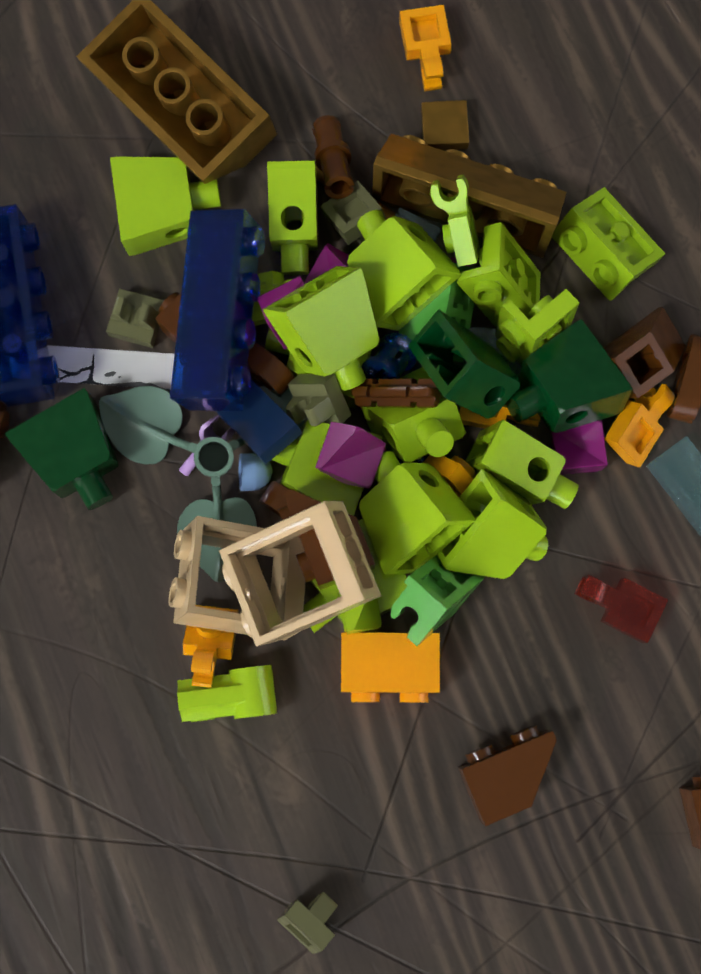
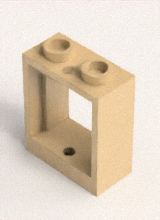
M343 501L321 502L219 550L224 563L222 565L224 579L228 586L236 593L242 609L240 617L243 628L253 638L256 647L277 642L381 597ZM314 529L341 597L282 623L256 555Z
M197 516L183 530H179L174 546V558L180 560L178 577L173 579L169 591V606L175 608L173 623L248 635L241 622V613L195 606L201 546L203 544L225 548L266 528ZM299 536L258 554L273 557L270 593L282 623L303 614L306 580L296 557L297 554L304 552ZM293 634V635H291V636H288V637H286V638H284V639H282V640L285 641V640H287L288 638L294 636L295 634Z

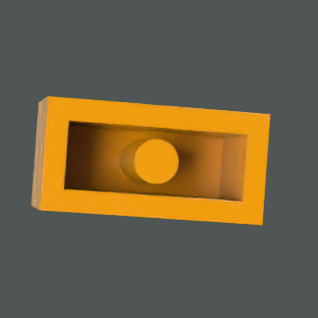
M341 632V692H351V702H380V693H399V702L429 703V693H440V633H432L421 644L416 646L407 638L408 633L357 632L347 634V632Z

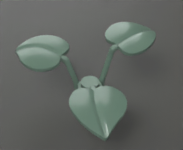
M140 386L100 398L99 409L104 429L114 446L129 460L145 465L157 464L165 458L170 443L194 453V462L198 470L205 476L211 477L213 501L199 499L190 503L179 517L177 534L179 530H183L197 516L257 527L254 511L247 501L237 497L222 501L220 477L231 469L234 461L233 451L245 445L240 437L229 443L219 437H208L197 445L174 436L182 425V411L177 400L169 392L158 387ZM261 386L260 388L286 413L285 407L293 397L290 388L281 397H278L264 386ZM302 420V422L298 425L300 430L302 428V425L304 424V420ZM202 544L199 567L215 582L224 581L222 565L224 563L219 552L223 548Z

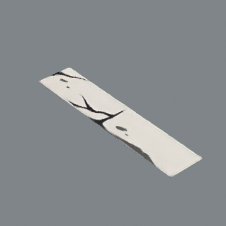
M9 343L5 379L126 387L153 386L161 389L183 390L186 354Z

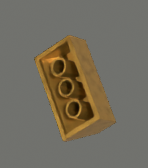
M132 0L76 56L204 184L245 167L277 135L270 115L151 0Z
M390 134L377 154L373 165L372 197L384 205L445 225L448 224L449 215L432 201L430 195L431 185L433 181L439 180L442 193L448 197H453L458 194L456 179L459 175H464L469 184L468 202L469 205L471 204L477 236L483 238L485 226L502 222L524 252L543 258L557 226L566 191L558 189L554 183L545 179L535 178L530 180L515 175L511 169L500 164H490L488 166L473 161L467 154L458 150L448 149L443 151L428 146L424 140L413 135L401 137Z

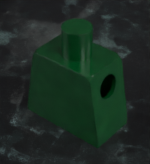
M440 309L408 345L444 398L487 419L494 417L502 407L507 408L506 402L515 392L521 390V381L490 344ZM454 353L466 360L467 364H455L453 362Z
M580 319L527 356L523 361L518 377L521 381V390L515 392L506 404L511 416L517 422H522L538 414L551 432L559 433L621 413L633 388L584 321Z
M85 387L5 433L10 442L50 490L60 498H65L77 491L88 510H94L113 498L102 476L116 469L119 466L110 438L104 429L98 405Z

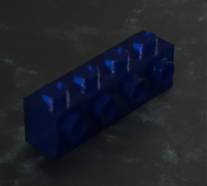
M16 204L0 207V399L9 407L55 399L53 384L60 382L56 358L54 355L49 356L47 339L53 338L52 322L48 311H42L40 295L47 293L46 280L41 266L36 267L34 251L40 250L39 234L35 223H29Z
M245 209L190 211L170 399L189 411H243L244 396H247L250 392L251 375L247 366L249 349L253 348L256 339V329L252 317L254 302H257V297L260 296V279L257 274L258 258L265 249V236L262 227Z

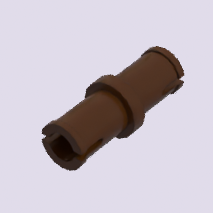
M325 115L317 118L313 123L314 129L312 131L317 145L314 153L315 162L318 169L323 173L325 193L333 199H343L354 190V180L349 168L352 160L351 151L347 143L343 141L341 123L338 118Z

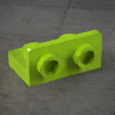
M605 187L572 207L555 228L552 235L556 243L608 300L616 298L629 283L656 265L666 254Z
M502 222L485 226L483 247L479 249V263L481 267L461 272L462 275L457 279V284L496 328L501 306L508 300H511L530 319L528 317L529 311L540 301L541 272Z
M565 289L554 299L550 295L542 298L529 311L528 317L530 319H528L511 300H508L501 306L495 332L498 349L509 361L514 363L517 360L522 365L527 356L572 324L580 302Z

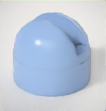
M254 453L239 454L238 477L240 491H256L264 488L272 477L273 471L270 462L265 464Z

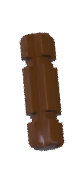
M366 378L365 382L351 391L352 396L355 397V404L359 407H376L377 402L378 407L414 408L416 403L418 408H435L438 406L439 400L443 398V395L431 378H420L418 383L415 378H381L379 382L375 378Z

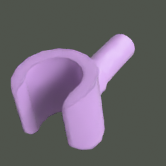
M218 415L201 426L199 430L200 441L208 437H219L213 431V424L219 419ZM230 428L219 438L228 441L232 438L234 431ZM191 453L179 468V471L185 476H189L196 467L194 453Z

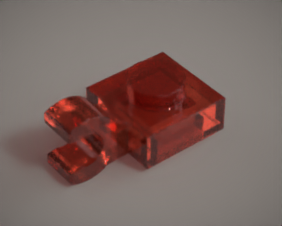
M588 575L587 578L582 577L574 593L590 603L606 608L600 622L641 643L649 642L668 602L666 598L627 578L620 579L615 589L603 581Z

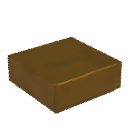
M467 100L422 102V137L427 145L440 150L468 149Z

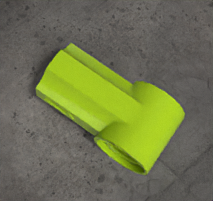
M272 665L229 670V674L214 676L212 688L192 686V679L177 680L178 708L182 722L205 721L226 716H234V719L277 714Z

